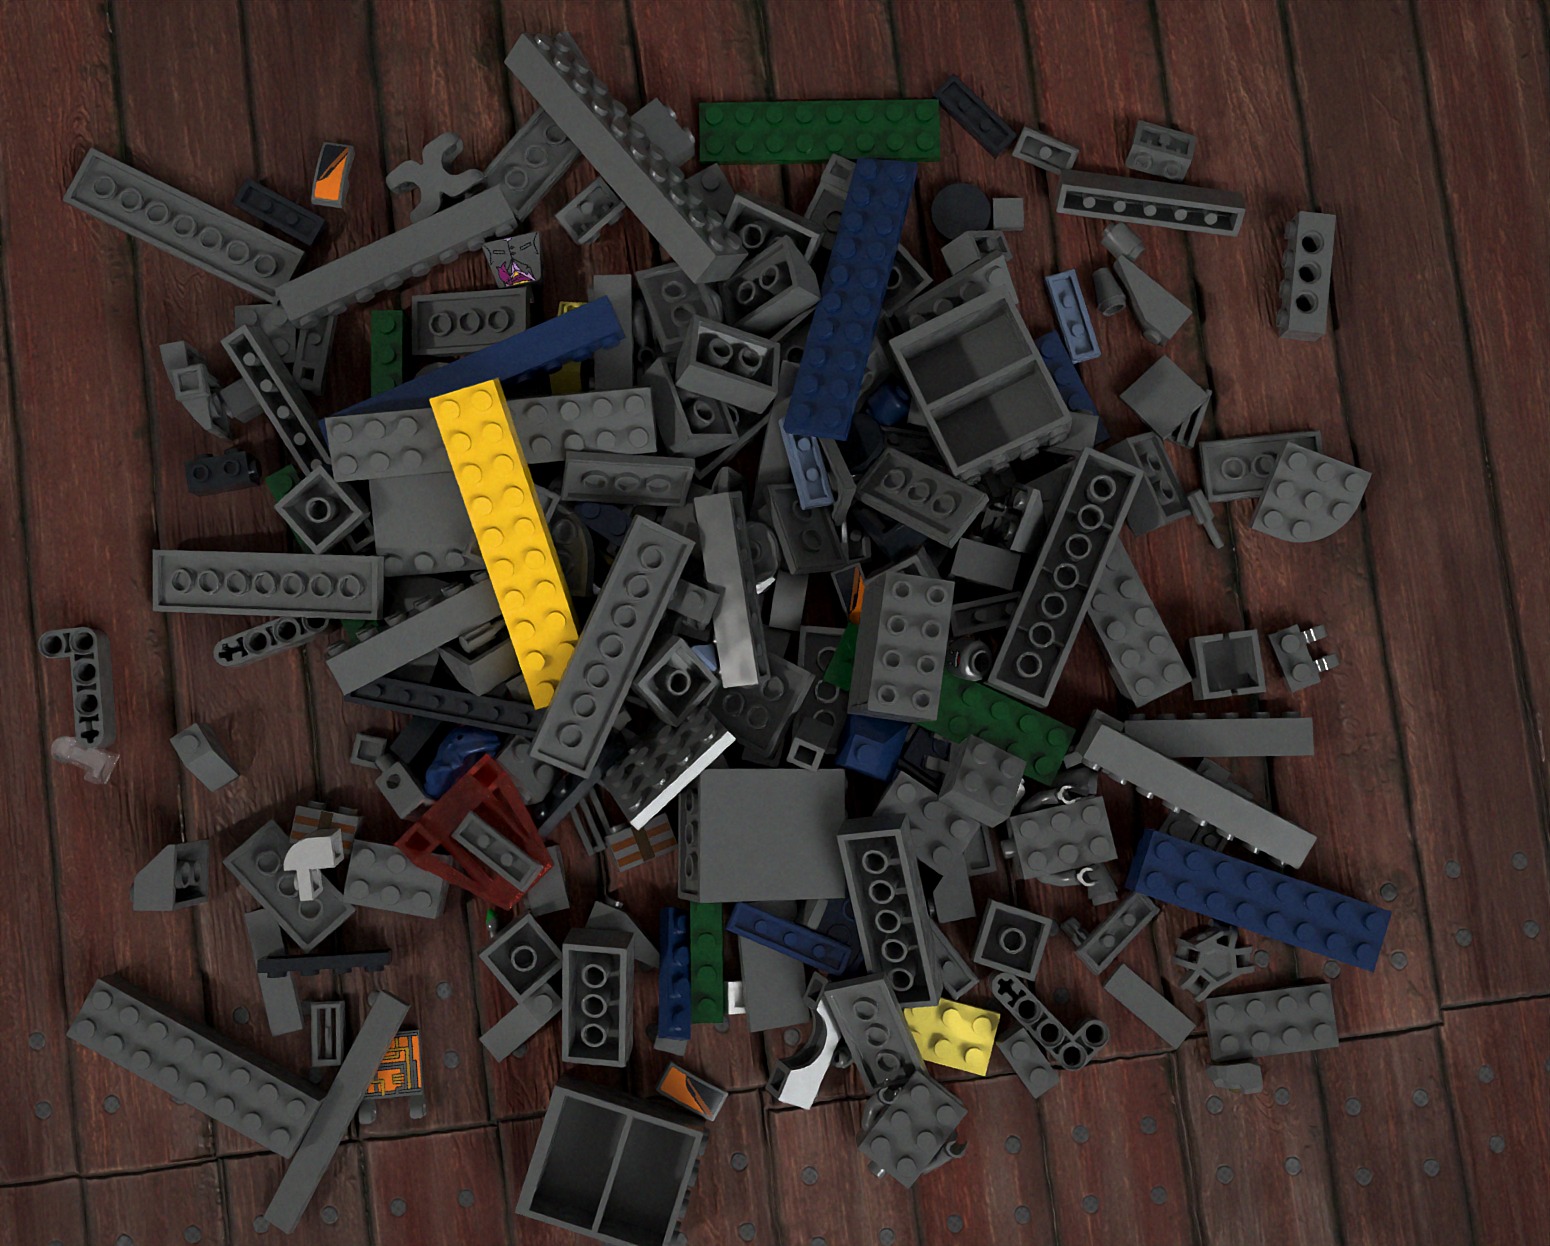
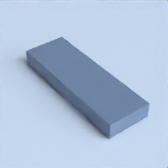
M1072 269L1045 277L1044 283L1064 347L1072 363L1076 364L1099 357L1101 352L1075 270Z
M781 417L778 423L802 510L833 504L835 501L817 437L785 433L783 425L786 417Z

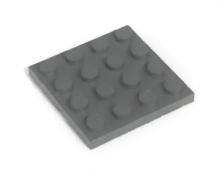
M700 702L678 727L661 721L657 716L654 717L648 724L647 729L639 736H635L627 742L628 748L601 776V780L629 822L639 830L736 739L706 706Z

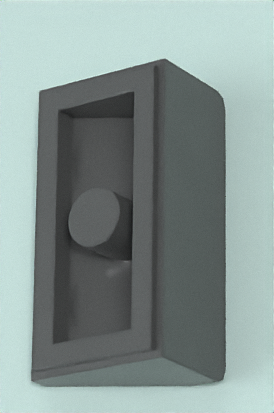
M1025 124L1012 156L1059 175L1061 168L1071 170L1080 147Z

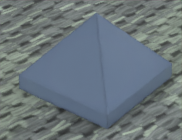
M714 644L690 646L710 672L717 668Z

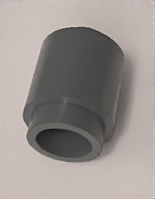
M1115 221L1111 222L1101 233L1104 237L1101 244L1116 259L1122 254L1133 263L1146 250V247L1142 244L1143 240L1123 221L1118 224Z

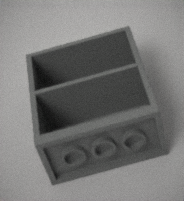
M1005 284L889 340L894 362L951 477L972 486L981 481L980 476L990 471L993 474L1002 472L1010 467L1009 462L1019 457L1021 460L1029 459L1039 452L1038 448L1048 443L1052 447L1068 438L1067 434L1070 433L1073 418Z
M886 571L864 587L847 708L848 714L903 722L937 720L955 587L954 581Z
M704 769L679 792L678 898L698 903L845 898V890L848 884L837 840V834L843 821L848 819V812L845 808V793L848 789L845 769H817L816 773L807 769Z
M563 1072L554 1086L515 1213L616 1246H676L681 1222L677 1221V1218L683 1220L685 1217L691 1191L686 1189L687 1186L694 1187L701 1161L696 1159V1156L704 1155L710 1129L705 1128L706 1118Z

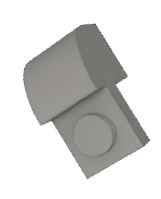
M779 567L769 627L800 631L809 573L791 575L789 569L783 571Z
M341 828L312 831L295 843L286 854L284 871H297L294 876V886L299 891L300 901L313 900L323 891L321 868H334L344 859Z

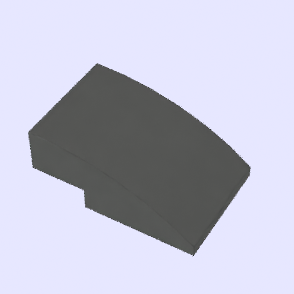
M184 340L159 345L163 364L172 386L171 369L199 363L206 365L211 396L182 401V404L205 430L226 442L233 441L230 419L221 405L224 399L219 391L224 389L222 381L209 373L206 355Z

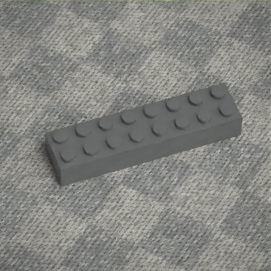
M1087 446L1078 453L995 651L991 668L983 680V684L1039 708L1048 706L1143 477L1144 470Z
M1075 460L1026 483V485L1040 490L1047 527ZM1117 537L1083 621L1128 709H1136L1193 680L1121 540Z
M115 973L97 979L66 1034L71 1039L287 1160L298 1151L328 1094L325 1090Z

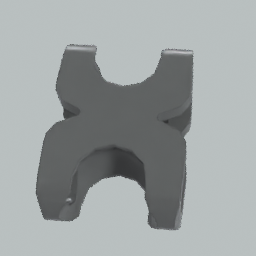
M445 132L428 143L422 152V165L413 160H407L386 177L387 186L392 192L397 194H405L415 188H420L422 194L421 201L410 213L412 224L449 208L451 198L460 203L479 194L487 186V178L483 172L477 169H469L459 175H453L451 170L452 162L463 150L462 140L456 132Z

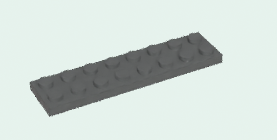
M93 148L89 149L62 199L68 205L276 306H279L281 302L274 288L296 279L308 256L305 251Z
M635 514L528 749V755L589 779L694 547V541Z
M153 550V611L383 620L384 556Z

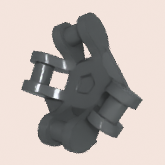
M1211 918L1206 930L1189 940L1176 938L1175 944L1178 947L1176 955L1171 956L1170 962L1191 969L1183 974L1177 985L1182 990L1188 989L1193 993L1192 998L1197 1002L1203 1001L1217 987L1241 974L1256 971L1255 964L1251 963L1250 953L1253 952V945H1236L1238 936L1237 926L1232 924L1227 926L1220 925L1218 920ZM1223 938L1224 945L1216 943L1217 939ZM1190 949L1199 951L1196 963L1188 961ZM1201 975L1207 981L1200 984L1197 978Z

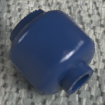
M886 381L868 396L866 412L879 425L893 427L909 414V399L912 396L904 384L899 383L896 385L891 381Z

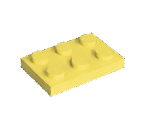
M940 997L938 1006L903 1009L902 1012L923 1060L982 1076L986 1075L1001 1015L999 1012Z

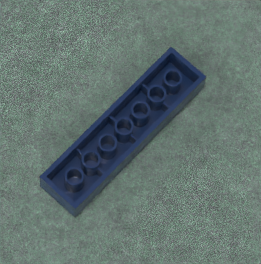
M1147 828L1142 830L1124 886L1135 892L1373 973L1392 914L1389 910Z

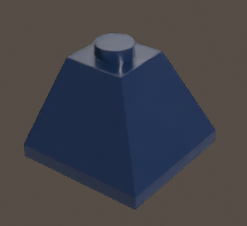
M848 714L833 764L891 783L910 723Z

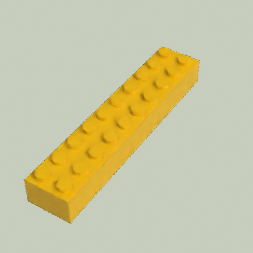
M495 378L429 399L534 708L537 710L549 705L582 633V628L499 378Z

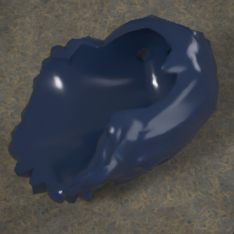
M469 725L454 728L440 744L436 757L426 772V782L423 785L426 793L432 795L434 799L442 798L446 800L448 797L463 796L472 789H479L482 783L486 781L488 768L485 766V762L489 758L495 757L501 749V742L495 732L490 729Z

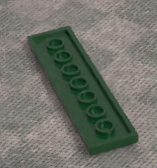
M939 99L699 103L700 166H711L715 163L718 165L828 164L833 153L854 163L857 162V158L907 162L940 161Z
M851 622L847 623L821 679L849 693L859 626ZM946 667L943 669L937 720L912 722L957 744H960L961 741L972 734L1026 761L1023 775L1047 787L1052 786L1076 732V729L975 681L954 677Z

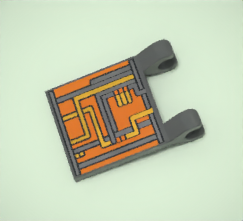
M420 1029L396 1033L360 1103L359 1122L361 1124H370L377 1119L374 1099L410 1096V1117L417 1119L427 1114Z

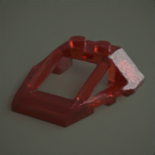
M488 753L394 844L416 867L426 872L429 871L453 885L456 884L507 911L554 866V862L512 778ZM498 786L520 822L492 794ZM481 802L526 847L524 851L544 866L525 893L518 890L500 874L492 880L450 835L463 821L469 811H473ZM441 843L474 880L430 853Z

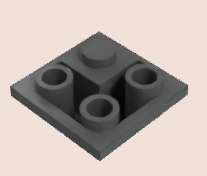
M1015 481L1014 486H1011L1005 495L1004 503L1006 507L1003 515L999 516L994 524L993 533L995 535L993 539L1012 550L1036 556L1047 528L1040 490Z

